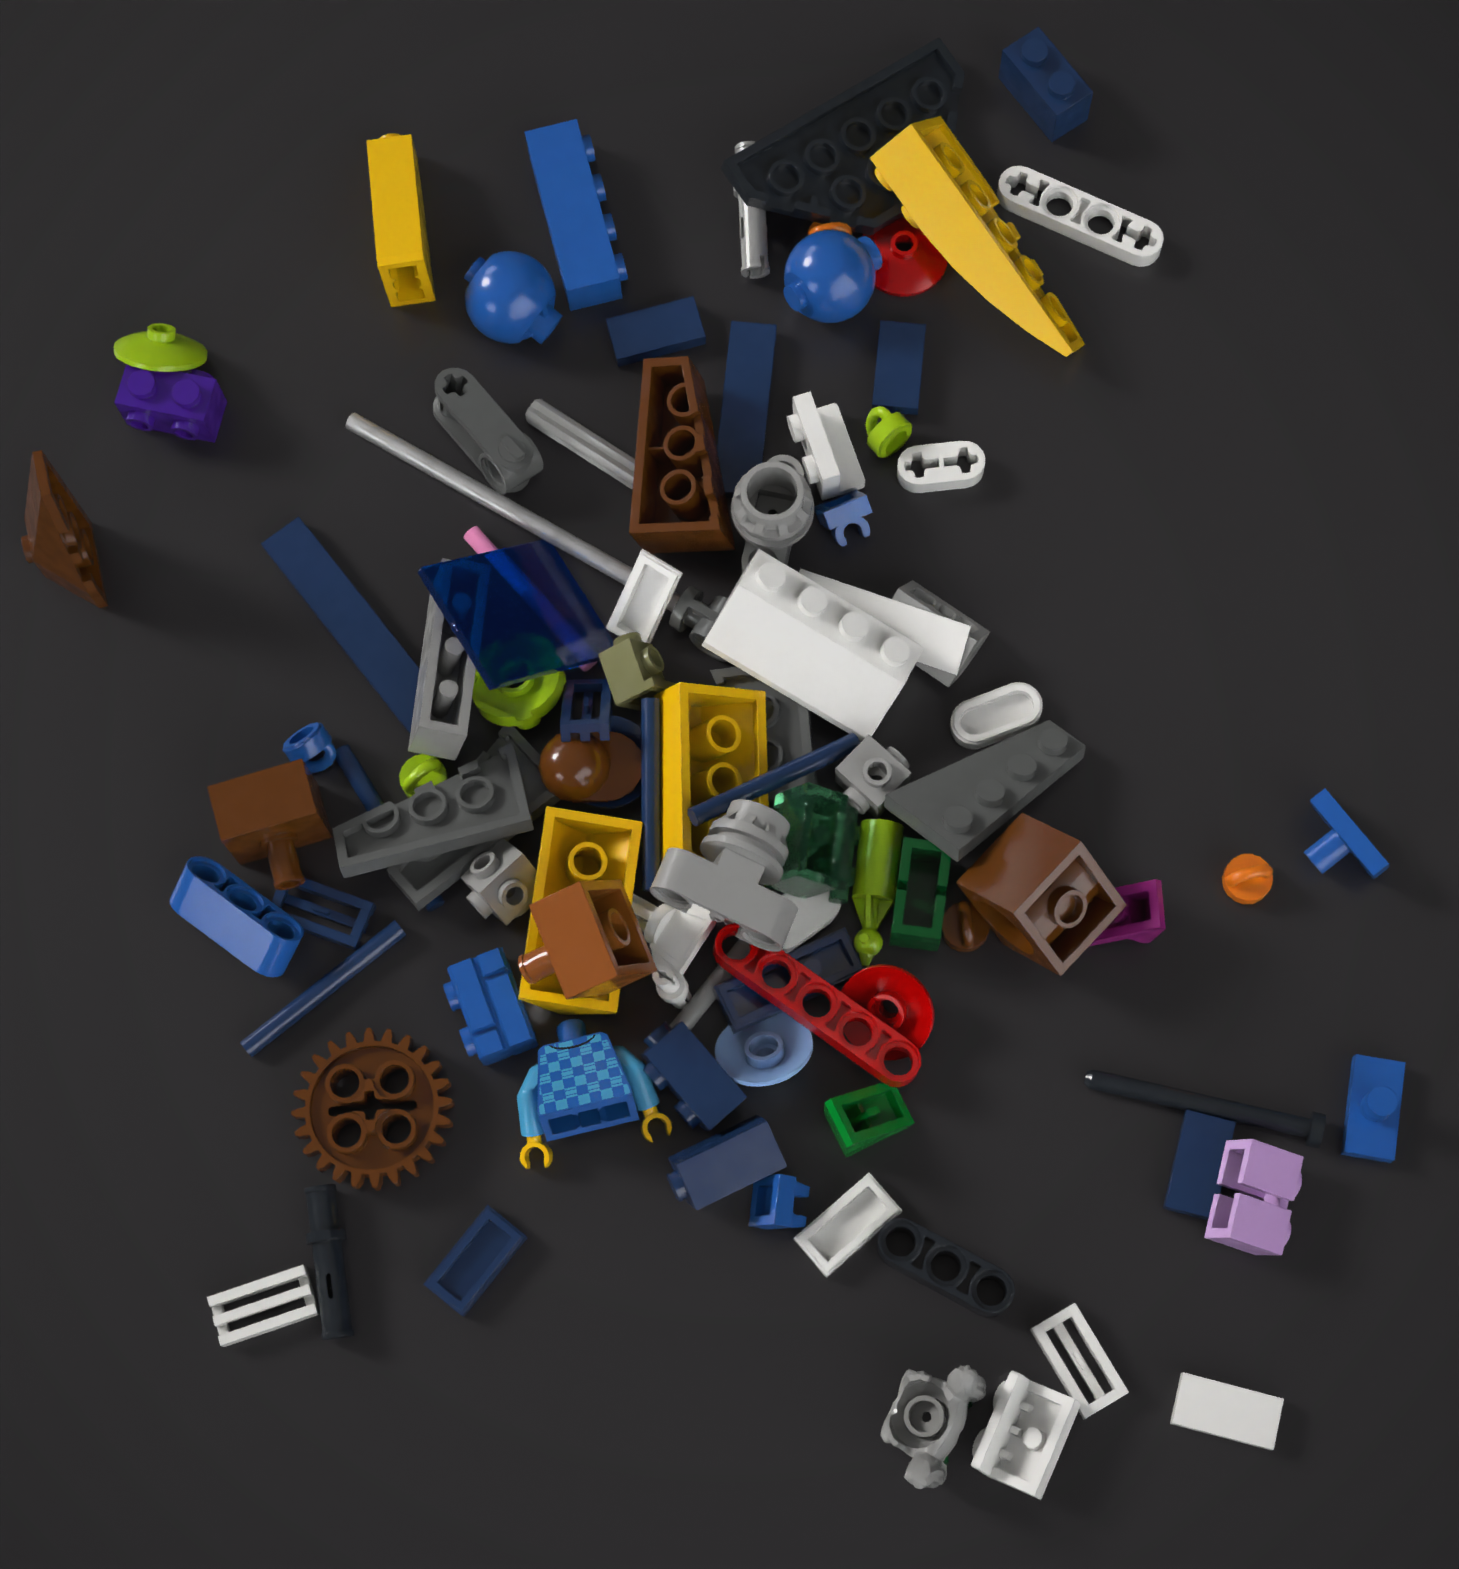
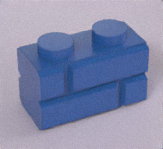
M503 948L490 950L477 955L475 958H469L450 965L447 968L451 981L443 984V988L452 1011L461 1009L467 1027L459 1029L469 1057L478 1054L483 1066H488L539 1045L522 1000L518 999L519 989Z

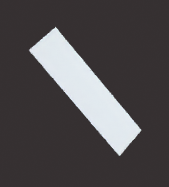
M800 568V574L924 647L917 662L955 675L958 674L971 626Z

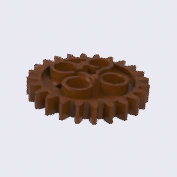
M366 1028L363 1042H358L351 1032H347V1047L340 1049L330 1040L327 1043L331 1056L327 1060L316 1054L312 1056L314 1063L319 1068L317 1072L301 1071L300 1073L303 1079L310 1085L308 1089L294 1090L293 1092L296 1098L305 1102V1107L291 1111V1115L297 1120L306 1121L305 1125L294 1132L295 1136L299 1139H312L303 1149V1153L308 1158L322 1154L316 1164V1168L322 1173L335 1165L332 1179L339 1184L350 1173L352 1187L360 1190L366 1177L370 1178L371 1185L376 1191L381 1190L384 1176H388L395 1186H401L400 1171L406 1169L417 1178L420 1175L415 1162L421 1158L433 1164L435 1159L428 1150L431 1144L445 1147L447 1144L437 1132L439 1128L453 1127V1122L441 1114L442 1111L455 1107V1102L451 1098L440 1096L441 1093L452 1086L448 1078L434 1079L443 1069V1066L439 1060L424 1064L430 1054L429 1049L425 1045L412 1053L414 1040L410 1035L402 1038L397 1045L395 1044V1033L388 1028L383 1034L381 1041H377L376 1035L371 1028ZM398 1071L408 1073L409 1083L402 1092L397 1094L386 1092V1080L392 1073ZM348 1075L358 1076L359 1088L356 1093L347 1098L338 1097L336 1088L339 1081ZM375 1098L385 1107L403 1105L409 1102L417 1103V1107L414 1110L379 1109L375 1113V1119L372 1120L362 1111H352L337 1116L330 1115V1110L338 1107L367 1109L371 1107L372 1099ZM399 1120L409 1121L411 1124L409 1137L398 1144L390 1143L387 1133L391 1124ZM349 1124L360 1125L361 1137L359 1141L351 1147H341L338 1142L341 1129Z

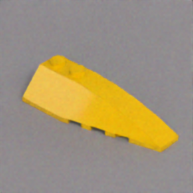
M941 116L911 123L870 157L876 166L875 175L879 182L887 190L893 191L903 204L901 211L906 220L914 228H920L948 263L987 301L1025 331L1065 357L1086 345L1057 296L1052 292L1045 294L1042 290L1044 274L1034 259L1021 255L1017 248V240L1021 238L1020 234L1012 222L1006 224L999 218L993 208L1000 203L998 197Z

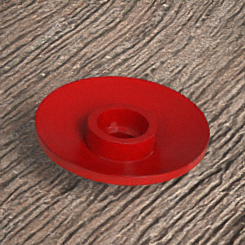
M904 216L871 236L863 234V236L869 237L877 245L881 253L883 264L879 270L875 271V288L886 294L899 297L921 294L935 286L946 271L948 261L923 234L920 228H914ZM907 243L912 248L908 251H901L896 245Z
M879 964L868 966L856 972L841 990L846 996L910 1040L918 1050L928 1040L934 1025L932 999L925 986L910 972L892 965ZM884 1000L893 1002L898 1008V1013L888 1012L884 1008ZM853 1021L844 1026L843 1032L854 1046H863L870 1041L871 1033L865 1024ZM893 1050L884 1056V1060L903 1059L908 1057V1055L900 1050Z

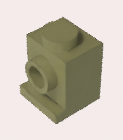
M631 632L617 637L613 641L614 646L598 654L616 706L641 711V699L654 698V695L675 685L674 682L664 679L662 673L664 662L659 651L653 644L643 642L638 632Z

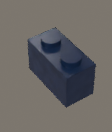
M1040 27L1035 28L1002 50L999 79L1051 142H1054L1088 120L1093 91Z

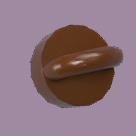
M962 900L946 910L943 917L941 934L943 940L950 948L958 952H971L977 950L985 943L990 927L971 902Z

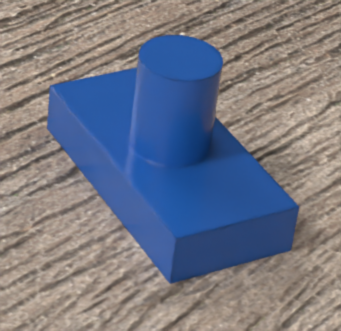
M1326 788L1310 799L1311 806L1331 829L1304 851V854L1321 874L1329 870L1350 852L1373 880L1389 868V863Z
M1355 1054L1352 1057L1341 1155L1387 1163L1395 1161L1406 1062Z

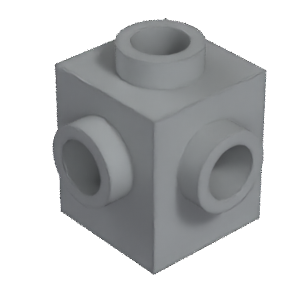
M868 735L835 768V782L845 790L843 797L851 807L860 814L868 811L873 817L878 819L887 810L884 807L885 795L910 783L911 772L908 770L910 764L895 748L889 746L885 749Z
M502 838L489 851L476 857L470 869L460 878L472 891L466 897L471 905L485 919L493 914L507 926L514 918L523 915L529 909V905L532 904L537 870L521 851Z

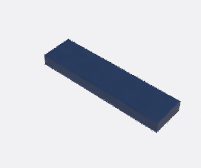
M731 321L717 444L725 495L729 499L733 498L735 486L742 476L754 466L763 463L777 325Z

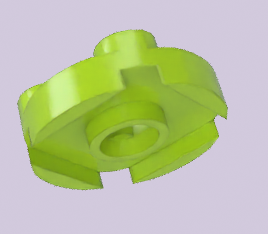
M519 635L512 636L514 642H508L499 646L498 642L487 646L477 656L472 699L480 714L488 721L500 726H517L519 729L527 730L537 726L541 721V717L550 712L557 704L566 683V675L551 646L539 638ZM521 674H525V682L522 685L510 688L507 683L510 677L517 679Z

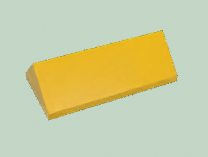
M546 806L532 903L579 881L621 879L632 905L643 822ZM531 912L525 954L544 946ZM556 973L539 980L535 984H529L521 975L518 999L561 1015L616 1014L620 989L609 994L566 1000Z

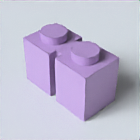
M1255 1139L1226 1140L1216 1184L1241 1193H1235L1234 1199L1222 1194H1214L1204 1238L1253 1255H1282L1284 1246L1291 1235L1290 1218L1292 1211L1287 1209L1288 1202L1294 1201L1302 1185L1301 1168L1304 1157Z

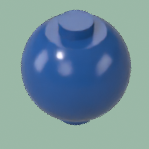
M822 230L803 238L789 254L784 269L785 287L783 292L788 305L794 311H799L807 318L821 323H838L854 317L869 302L876 283L875 271L879 270L883 264L877 245L867 236L856 239L854 236L838 230Z
M517 251L498 252L491 255L487 261L479 257L464 276V279L469 282L464 295L467 314L473 325L483 335L494 341L505 344H517L522 340L532 337L542 345L563 318V315L554 309L556 290L549 272L538 260L525 253Z

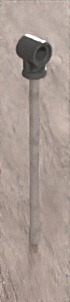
M354 412L347 419L345 427L351 432L626 585L633 569L632 567ZM694 586L688 587L682 595L674 592L667 606V609L672 612L669 626L678 632H683L689 626L693 629L689 638L699 650L718 661L728 662L701 646L728 598L720 595L715 596L711 603L707 605L702 602L703 591Z

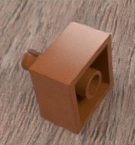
M621 879L579 881L529 905L544 946L518 957L520 972L529 984H535L539 980L556 973L564 996L568 1000L609 994L658 971Z

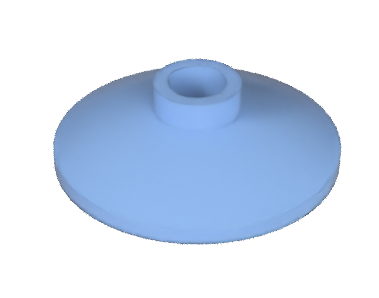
M781 1012L736 1034H733L728 1025L717 1039L715 1059L732 1080L738 1084L754 1087L774 1085L791 1078L807 1064L813 1051V1038L810 1030L786 1013Z

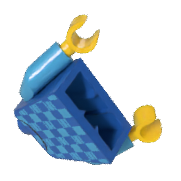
M568 1019L557 1026L556 1031L559 1042L543 1045L538 1050V1064L529 1069L517 1094L521 1136L527 1139V1144L520 1152V1161L526 1169H530L529 1152L534 1147H538L543 1151L545 1168L549 1167L553 1160L551 1148L541 1140L542 1134H545L546 1141L548 1142L639 1120L638 1111H642L645 1117L641 1124V1133L647 1141L653 1142L647 1128L649 1121L656 1118L663 1121L668 1136L672 1130L670 1119L663 1113L658 1112L656 1105L660 1103L653 1081L643 1071L645 1064L624 1046H612L607 1033L598 1032L587 1035L585 1023L580 1019Z

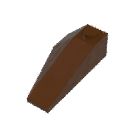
M42 450L32 452L24 516L27 535L21 536L25 558L28 563H35L46 578L98 608L106 607L108 602L92 523Z

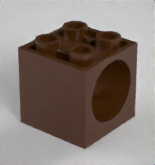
M1021 813L956 882L1003 945L1059 976L1066 972L1127 906L1082 841L1024 813Z

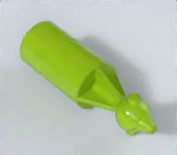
M866 819L861 821L852 899L862 925V929L854 937V948L859 953L863 967H868L873 957L882 949L883 939L877 930L895 903L904 826L900 823L884 819Z

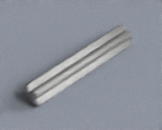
M542 399L533 401L525 414L526 420L530 425L630 489H633L635 459Z

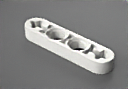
M1012 166L1001 174L997 197L1001 206L1009 212L1133 266H1149L1158 259L1164 238L1159 226L1152 221L1028 167ZM1018 183L1025 185V191H1021L1018 196L1010 193L1011 188H1015ZM1038 191H1043L1039 206L1033 205L1034 198L1037 199ZM1060 198L1069 202L1072 210L1065 216H1056L1049 212L1046 205L1049 201ZM1097 216L1106 217L1112 223L1113 229L1106 234H1097L1091 231L1088 221ZM1123 226L1127 228L1126 233L1123 234L1122 241L1118 242L1116 240L1118 239L1120 228ZM1141 236L1148 238V245H1145L1142 250L1134 247L1135 241L1138 242Z

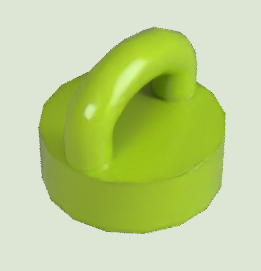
M883 406L872 408L866 419L867 445L880 458L891 456L907 442L912 432V425L900 412L891 413Z
M424 754L415 755L402 766L399 774L400 785L406 796L410 798L415 794V788L432 781L433 785H437L448 779V773L438 758Z

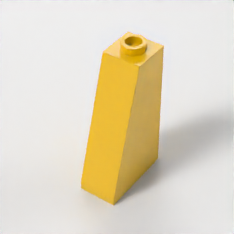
M391 133L383 135L379 139L366 140L377 267L390 306L397 307L436 301L418 157L412 135Z

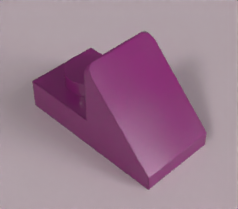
M1153 879L1115 887L1127 906L1090 946L1124 939L1150 943L1166 929L1161 880Z

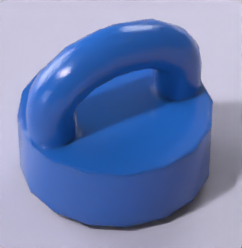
M318 722L309 724L295 732L286 740L282 749L290 762L302 758L311 773L327 769L334 763L337 756L336 748L331 742L332 737L324 725ZM322 750L325 754L321 759L308 761Z

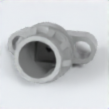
M777 455L770 458L767 462L754 466L742 476L735 486L731 502L732 520L738 533L746 540L742 555V574L758 549L787 565L791 546L808 532L812 524L814 500L811 489L804 478V470L801 463L792 456Z
M745 799L733 800L729 805L726 815L712 822L708 835L701 842L700 851L706 859L681 848H668L650 887V893L661 902L684 913H687L694 903L709 910V916L715 922H722L724 919H728L740 925L735 937L760 949L779 952L783 948L798 912V907L788 898L759 884L773 885L780 881L783 875L782 866H784L789 854L786 837L790 830V823L784 816L768 806Z

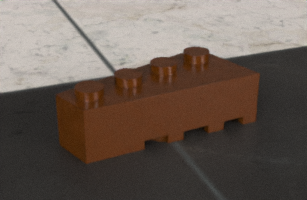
M688 356L643 359L629 534L642 549L649 553L736 550L705 382Z

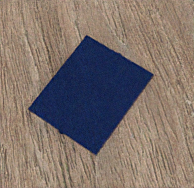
M545 540L421 567L417 572L489 690L600 661L598 654L614 646L613 639L554 545Z

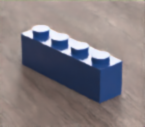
M577 119L524 131L528 154L570 311L622 299L620 281L628 280V275L622 253L613 254L610 241L617 240L612 214H602L600 202L607 199L601 174L592 175L589 162L596 161L590 134L581 136Z

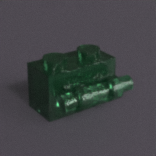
M810 782L775 794L774 810L784 816L790 823V830L786 837L789 854L784 866H782L783 875L780 881L773 885H764V887L803 899L829 891V902L835 904L848 903L849 887L855 884L856 869L852 867L854 845L859 844L861 828L857 826L858 809L847 806L848 795Z

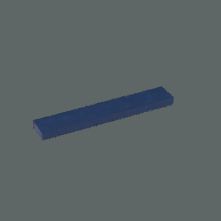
M298 516L262 542V547L410 734L419 667Z

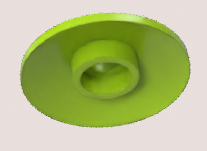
M163 323L151 324L147 327V331L124 336L114 343V355L118 360L132 367L149 371H187L200 367L207 361V349L204 345L192 338L176 333L175 327Z

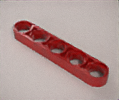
M731 923L724 926L718 932L713 946V955L716 962L724 970L882 1083L891 1087H902L908 1085L916 1077L921 1067V1055L918 1048L910 1040L783 950L771 952L749 944L750 952L745 958L739 960L729 958L722 949V943L727 937L736 936L740 925ZM771 964L784 966L789 972L790 981L785 987L772 988L764 982L762 977L763 969ZM810 993L823 994L830 1003V1011L825 1016L813 1017L804 1010L803 998ZM853 1021L865 1024L871 1033L870 1041L863 1046L849 1044L843 1035L844 1026ZM893 1050H900L906 1053L911 1061L910 1071L904 1075L890 1073L885 1067L884 1056Z

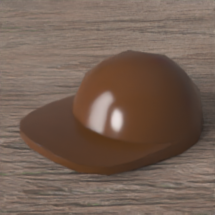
M610 731V740L600 741L599 732H591L590 741H580V733H571V742H561V734H557L541 752L538 766L541 781L550 793L561 800L585 803L620 800L631 793L641 779V750L633 740L617 732Z

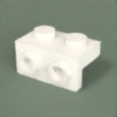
M811 391L794 396L793 414L787 416V422L793 441L795 443L801 441L806 455L802 457V464L809 484L816 483L822 501L864 488L865 478L838 405L832 403L816 408Z
M1012 1370L1007 1380L1003 1381L995 1392L993 1398L994 1410L986 1429H982L974 1441L971 1466L989 1478L1041 1500L1081 1403L1072 1397L1030 1381L1024 1375Z

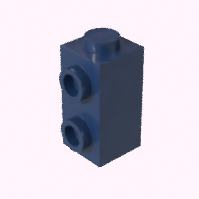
M665 1021L643 1040L649 1047L640 1055L647 1063L643 1071L651 1078L654 1086L659 1091L667 1087L678 1099L679 1102L674 1106V1109L691 1129L700 1125L703 1130H711L747 1098L744 1092L683 1021L676 1023L672 1028Z
M755 1115L668 1157L673 1172L666 1174L677 1200L680 1202L686 1199L694 1209L699 1210L787 1167L768 1122L759 1115Z

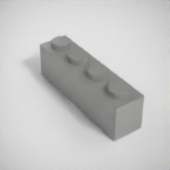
M445 558L441 560L430 589L408 746L409 752L455 761L467 737L489 568Z

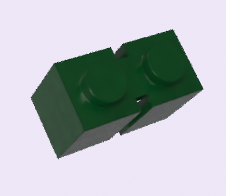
M903 838L889 945L937 952L941 940L946 901L945 894L948 885L951 857L928 840Z

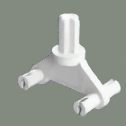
M633 894L631 906L641 931L644 932V938L650 944L652 958L658 970L652 974L658 995L665 1002L673 1004L678 1009H683L687 1004L685 999L689 1001L692 998L689 992V985L683 974L717 922L710 918L709 910L694 903L687 913H684L667 904L657 907ZM724 919L723 921L725 925L734 923L728 919Z

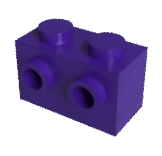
M126 364L114 403L126 424L142 431L154 430L173 434L186 440L198 439L215 443L227 400L217 380L204 371L191 369L187 373L158 372L139 369Z

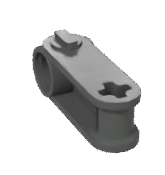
M448 368L442 370L437 375L434 382L436 397L433 402V415L483 473L487 482L496 492L506 494L522 490L528 484L530 478L543 470V460L536 445L525 433L521 432L468 371L461 368Z

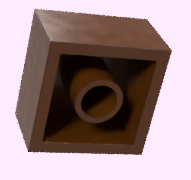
M301 758L207 786L221 842L238 863L243 865L268 857L274 879L273 884L276 890H288L302 885L305 882V878L302 875L296 849L333 838L319 785L303 759Z

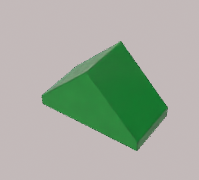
M882 1082L830 1098L824 1102V1115L845 1158L915 1123L897 1087H891Z

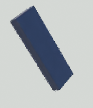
M845 927L787 953L835 988L845 984L859 970L866 968L861 965L860 956L855 950ZM779 964L768 965L762 971L764 982L772 988L785 987L790 981L788 970ZM735 977L713 987L712 991L733 1034L783 1012ZM810 993L803 998V1002L821 994Z

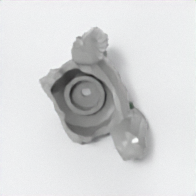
M970 1365L955 1368L948 1375L947 1381L932 1377V1375L927 1374L925 1371L916 1372L908 1369L902 1377L898 1396L883 1423L880 1436L885 1443H892L893 1446L901 1449L912 1458L907 1466L904 1478L914 1485L915 1488H936L945 1482L947 1463L949 1462L948 1455L957 1444L959 1435L965 1426L968 1409L972 1407L973 1403L983 1399L986 1395L984 1378L978 1375L976 1370L971 1369ZM926 1412L931 1414L929 1422H924L922 1419L923 1414Z

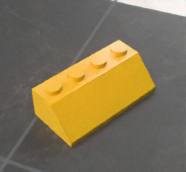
M679 682L654 695V698L660 699L661 862L667 849L672 847L690 851L706 859L700 851L701 842L708 835L712 822L726 815V813L696 827L689 819L688 809L768 772L766 692ZM768 793L752 800L769 807Z

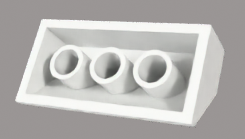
M758 549L741 575L701 645L849 734L854 733L860 741H863L868 735L872 737L905 685L924 647Z

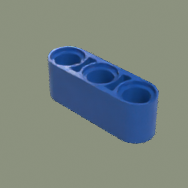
M195 856L187 861L170 897L169 903L178 915L249 968L267 977H279L285 973L304 935L301 924L220 863L207 857Z

